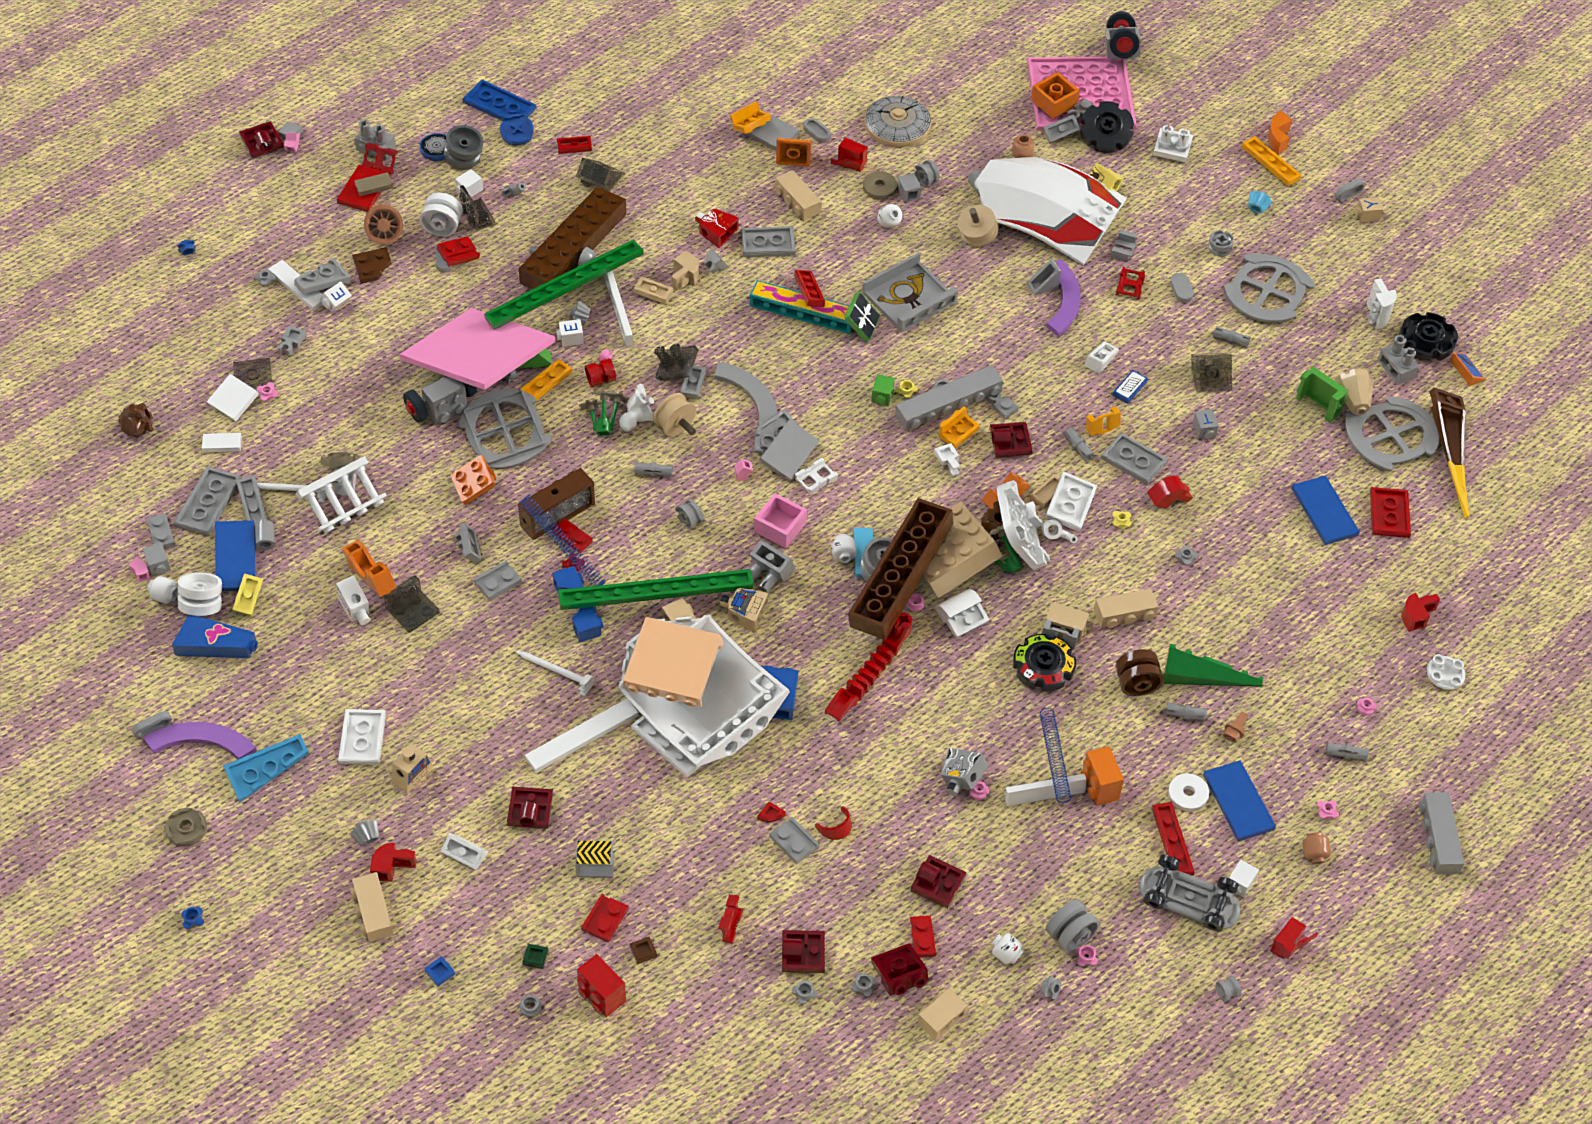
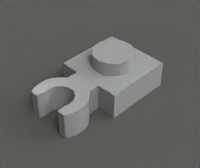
M1085 98L1068 111L1067 117L1074 114L1078 122L1084 112L1094 104Z
M289 326L281 337L282 343L278 346L279 353L287 349V355H292L293 347L299 348L306 337V330Z
M1000 392L995 395L996 397L987 396V401L993 404V409L1004 419L1013 415L1019 409L1009 397L1002 398Z

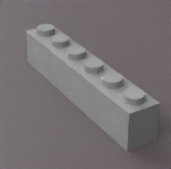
M993 365L896 404L895 416L905 431L916 429L922 424L933 422L936 418L947 416L964 406L967 407L972 403L980 402L987 398L988 395H997L1002 391L1003 380Z

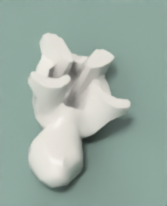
M642 384L637 385L634 394L628 400L627 413L619 418L620 427L625 432L634 430L637 421H653L654 414L649 406L654 403L652 397H646L645 388Z

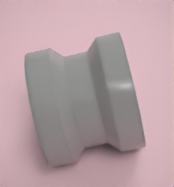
M1234 976L1228 977L1226 981L1220 980L1216 982L1217 993L1223 1002L1229 1001L1231 997L1241 996L1240 984Z

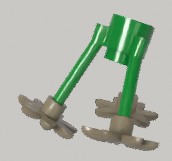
M594 391L592 395H600L602 402L597 399H593L591 402L586 400L585 403L579 404V407H581L579 410L583 411L586 409L590 413L593 431H596L597 435H610L611 431H614V420L618 405L621 402L628 403L629 397L624 396L622 392L617 394L615 391ZM608 397H610L609 401L614 403L610 421L609 418H606V400H608ZM602 404V418H598V421H596L594 411L599 408L598 405Z
M1004 526L992 529L989 535L998 534L1001 538L996 542L998 545L1004 543L1010 554L1004 560L1006 564H1003L999 559L995 562L1004 572L1009 571L1010 574H1013L1021 569L1023 564L1005 535Z

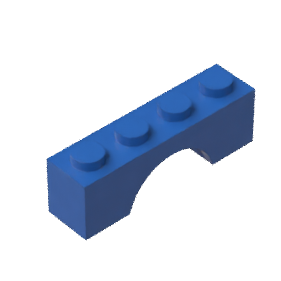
M575 566L552 573L553 584L557 593L558 590L584 587L582 584L584 583L582 574L580 572L577 573ZM596 606L580 608L572 617L573 630L579 643L601 636V628L604 626L601 617L596 616Z

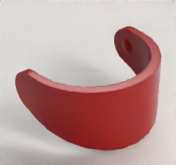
M841 807V811L847 817L841 825L827 828L816 823L815 828L828 839L840 840L849 835L852 828L847 808Z

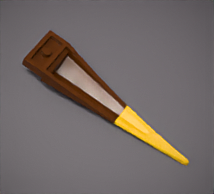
M1434 387L1429 391L1433 404L1431 411L1464 518H1467L1469 516L1464 467L1466 409L1461 396Z

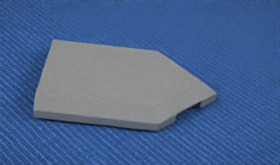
M785 409L756 428L754 452L764 454L789 419L797 424Z

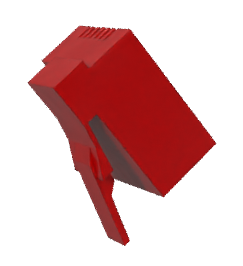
M845 137L838 145V160L831 158V164L861 172L867 162L868 147Z
M1291 917L1274 939L1270 951L1279 958L1283 956L1289 959L1294 951L1316 938L1318 932L1301 940L1306 926L1294 917Z

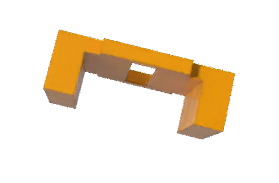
M1114 406L1111 407L1110 413L1098 416L1096 419L1091 414L1087 415V432L1091 436L1100 435L1120 427L1121 412ZM1107 417V428L1103 430V418Z

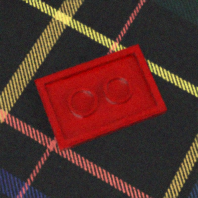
M358 165L338 196L337 203L368 212L382 191L359 196L355 180L387 172Z
M1371 487L1372 535L1410 538L1411 524L1408 490Z

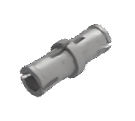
M1216 326L1213 334L1214 338L1248 347L1251 339L1250 336L1242 335L1235 330L1230 331Z
M1074 428L1066 430L1064 436L1070 441L1072 448L1078 451L1084 461L1091 460L1094 457V453L1086 445L1085 439L1081 438Z
M652 462V464L635 463L634 474L651 475V477H655V475L672 477L673 465L656 464V462Z
M1167 702L1165 714L1183 717L1185 720L1191 718L1206 721L1207 709L1192 707L1190 704L1180 705Z
M1327 742L1326 755L1344 757L1346 760L1352 758L1367 761L1368 748L1354 747L1347 743L1340 745ZM1340 749V750H1346V751H1353V752H1356V753H1355V754H1353V753H1346V752H1340V751H1338V750Z

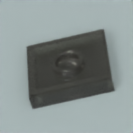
M270 358L233 362L234 377L256 391L258 386H264L272 382Z

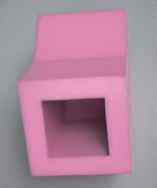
M286 133L284 144L286 151L297 152L300 133Z
M740 459L735 465L734 472L737 481L748 479V475L753 471L751 461Z
M136 557L129 564L130 571L137 576L138 582L150 579L146 562Z

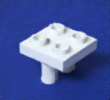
M1168 125L1160 128L1153 156L1186 162L1193 139L1190 131L1187 129L1185 133L1184 129H1180L1179 132L1173 131L1172 126H1169L1168 130Z

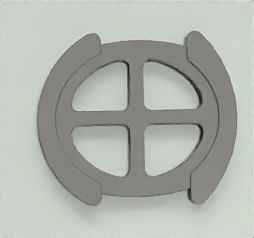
M1267 254L1244 255L1243 260L1247 263L1238 271L1232 284H1225L1224 290L1228 301L1240 313L1258 321L1281 324L1296 317L1294 310L1301 303L1306 288L1313 289L1315 286L1310 276L1299 266L1277 256ZM1259 268L1275 269V273L1267 284L1252 279L1247 274ZM1281 274H1287L1291 277L1296 288L1295 295H1290L1274 288ZM1244 282L1262 290L1254 304H1250L1244 299L1241 293V283ZM1268 294L1289 302L1286 306L1276 310H1264L1261 308Z
M500 389L483 394L464 409L459 420L460 429H466L467 437L473 450L478 456L482 455L491 469H506L524 464L539 455L552 440L551 434L543 435L540 417L533 406L536 403V398L522 390ZM499 404H515L524 409L528 415L506 423L499 409ZM486 408H492L499 424L498 427L476 433L475 425L479 415ZM531 423L533 425V432L529 442L523 448L517 449L509 431ZM497 434H503L510 451L507 454L493 453L483 447L480 441Z
M1389 396L1385 403L1370 407L1364 415H1355L1351 411H1348L1346 414L1345 429L1350 443L1365 460L1375 465L1378 469L1392 471L1393 464L1416 459L1425 453L1427 456H1432L1437 449L1439 434L1435 421L1427 411L1409 400ZM1397 411L1405 413L1415 421L1395 428L1389 423L1383 412ZM1376 416L1386 429V432L1365 438L1362 434V426L1368 418ZM1419 427L1424 434L1423 440L1417 448L1409 449L1399 434ZM1392 438L1403 453H1382L1373 449L1371 444Z

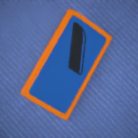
M1456 352L1452 354L1451 363L1469 386L1485 381L1484 376L1466 354Z

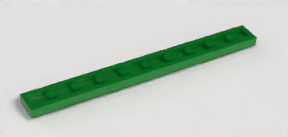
M633 239L484 313V318L493 329H496L644 255V251Z
M750 569L562 589L558 590L560 610L730 592L736 591L738 588L753 589L754 584Z

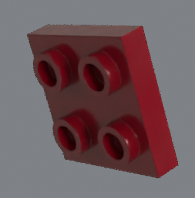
M271 121L239 131L240 138L252 158L284 147L283 141Z
M1026 422L990 424L989 430L995 458L1032 455L1033 450Z
M512 786L507 826L549 829L553 789Z
M929 855L926 861H923L919 867L910 891L948 909L967 872Z
M782 930V972L825 973V931Z

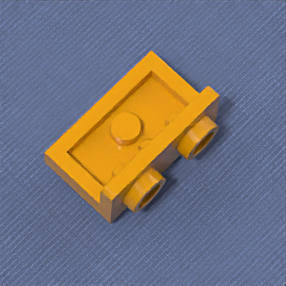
M757 101L730 114L734 130L744 134L751 133L753 129L764 126L766 122L772 119L770 113L760 110Z
M964 406L960 410H956L950 418L940 423L938 437L947 444L951 443L956 449L980 430V424L967 415V408Z

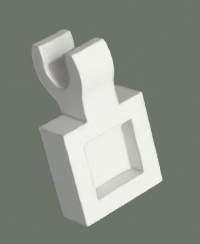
M950 443L935 448L934 454L942 466L948 465L952 476L960 474L958 471L960 465L957 462L959 461V455L953 445Z

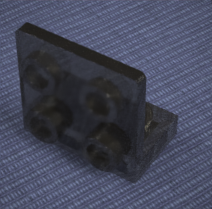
M461 185L458 195L462 202V214L467 216L469 225L473 226L476 232L496 225L495 219L482 199L479 198L473 201L464 185Z
M416 575L398 585L389 594L383 595L386 610L408 633L440 613L439 608L421 591L420 579Z

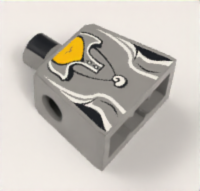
M954 748L948 749L941 776L947 785L946 792L949 795L957 796L960 789L972 790L989 766L982 753Z

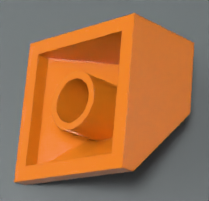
M777 138L776 164L810 167L812 141Z

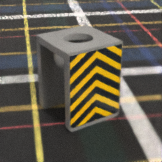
M577 840L576 877L612 878L614 870L613 841Z

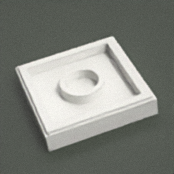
M229 374L208 399L207 403L236 422L259 393Z

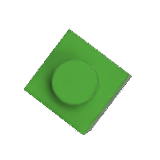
M877 374L872 390L871 402L889 405L894 391L895 378Z

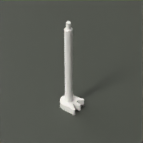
M257 483L259 489L298 491L307 486ZM319 490L317 491V498H319V502L324 503L326 494Z
M517 651L521 658L579 682V685H581L579 688L580 695L586 696L593 686L594 677L589 674L582 677L527 652Z

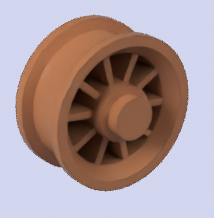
M375 205L365 215V233L371 241L377 244H391L400 237L403 231L402 216L391 205Z

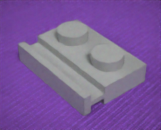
M504 561L474 578V583L477 584L486 598L491 601L521 584L522 579L508 565V562Z
M790 817L787 822H784L769 833V837L796 865L810 855L812 851L819 848V843L793 817Z

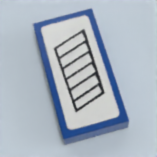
M1132 370L1113 391L1112 396L1128 404L1147 383L1148 378Z

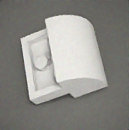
M1381 278L1374 280L1369 299L1367 300V306L1370 310L1368 321L1370 324H1373L1375 330L1381 329L1388 324L1397 297L1396 291H1388Z
M967 589L934 607L943 624L947 623L955 639L990 620L980 604L982 602L981 598L972 589Z

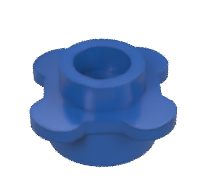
M182 241L177 245L178 251L182 255L194 253L196 248L194 245L195 241Z
M189 907L182 911L184 928L189 929L191 926H202L204 924V919L201 916L203 913L202 908Z

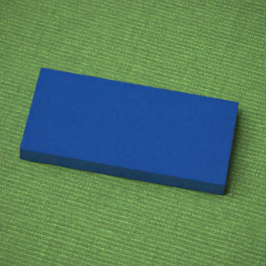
M481 80L462 99L463 103L501 121H504L511 114H522L528 118L537 109L536 104L485 80Z
M1326 475L1292 485L1293 493L1324 545L1359 536V529Z
M254 520L215 521L216 576L222 581V591H239L244 573L255 576Z
M1241 760L1204 771L1203 776L1238 842L1275 830L1276 825Z

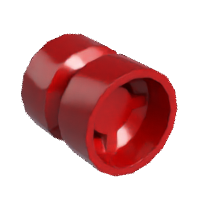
M610 358L599 361V364L594 362L584 366L591 388L602 385L603 381L605 383L616 381L615 368Z

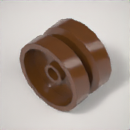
M1146 649L1134 650L1122 655L1116 661L1115 668L1120 678L1121 690L1124 694L1128 696L1148 695L1163 685L1164 678L1158 656L1155 652Z

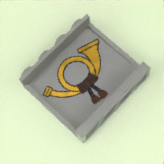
M919 252L863 282V295L901 333L957 302L958 290L955 287L948 289L920 262Z

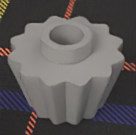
M578 301L576 307H572L569 316L572 317V320L580 319L581 325H585L591 309L581 301Z
M368 820L362 821L351 831V835L361 846L371 844L379 839L377 820L370 822Z

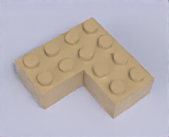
M962 502L950 508L953 510L954 524L922 577L937 598L945 595L1002 557L994 539Z

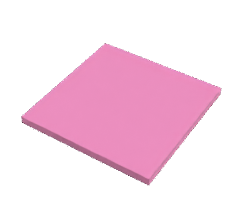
M1107 57L1027 58L1031 93L1034 84L1059 72L1080 90L1078 103L1085 98L1096 107L1102 101L1118 103L1121 110L1127 109L1134 120L1133 129H1136L1137 124L1125 59L1111 60ZM1033 102L1037 131H1043V127L1067 117L1068 111L1052 119ZM1080 117V118H1079V121H1078V124H1079L1080 129H1081V126L1083 125V124L1081 123L1082 117Z
M470 308L402 352L400 359L486 390L553 344L555 336L512 321L493 329L484 318L485 312Z

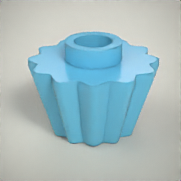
M1253 191L1249 195L1248 208L1252 212L1261 214L1271 205L1272 200L1265 193Z

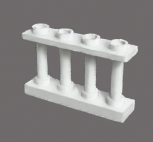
M365 456L296 492L298 500L303 498L308 500L322 526L318 527V533L323 531L326 534L335 529L334 525L339 522L343 525L351 520V516L355 514L360 516L368 511V507L373 505L375 508L384 503L383 500L387 497L386 493L378 496L364 471L366 470L365 466L369 463ZM352 473L358 474L372 500L364 504L360 502L348 481V475ZM336 481L342 484L355 507L347 513L343 510L331 488L333 487L331 484ZM319 490L325 492L339 517L328 521L314 497L316 495L315 492Z

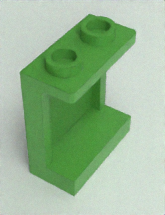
M1315 367L1305 371L1300 377L1301 383L1296 390L1298 392L1296 399L1299 401L1304 396H1307L1327 410L1325 420L1331 423L1342 413L1348 390Z

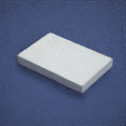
M1062 472L1045 518L1056 520L1061 525L1080 532L1097 485Z
M345 709L338 758L339 764L380 765L386 710Z

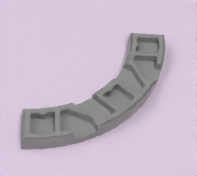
M718 362L715 380L739 386L745 391L757 406L759 415L758 426L777 414L776 404L771 393L759 379L739 367Z

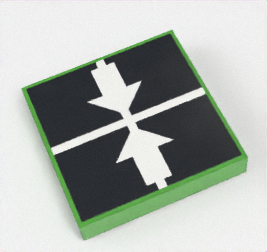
M859 291L854 294L844 319L867 342L870 341L881 315Z

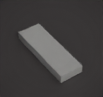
M255 475L236 480L247 521L254 520L255 526L259 520L267 519Z

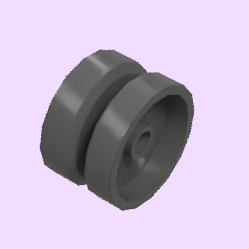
M466 125L456 126L449 130L443 153L449 165L457 169L466 170L475 167L480 162L484 142L480 132Z

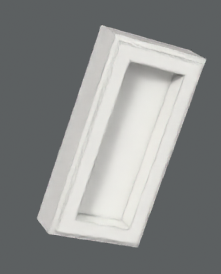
M241 433L203 434L202 451L203 453L241 451Z

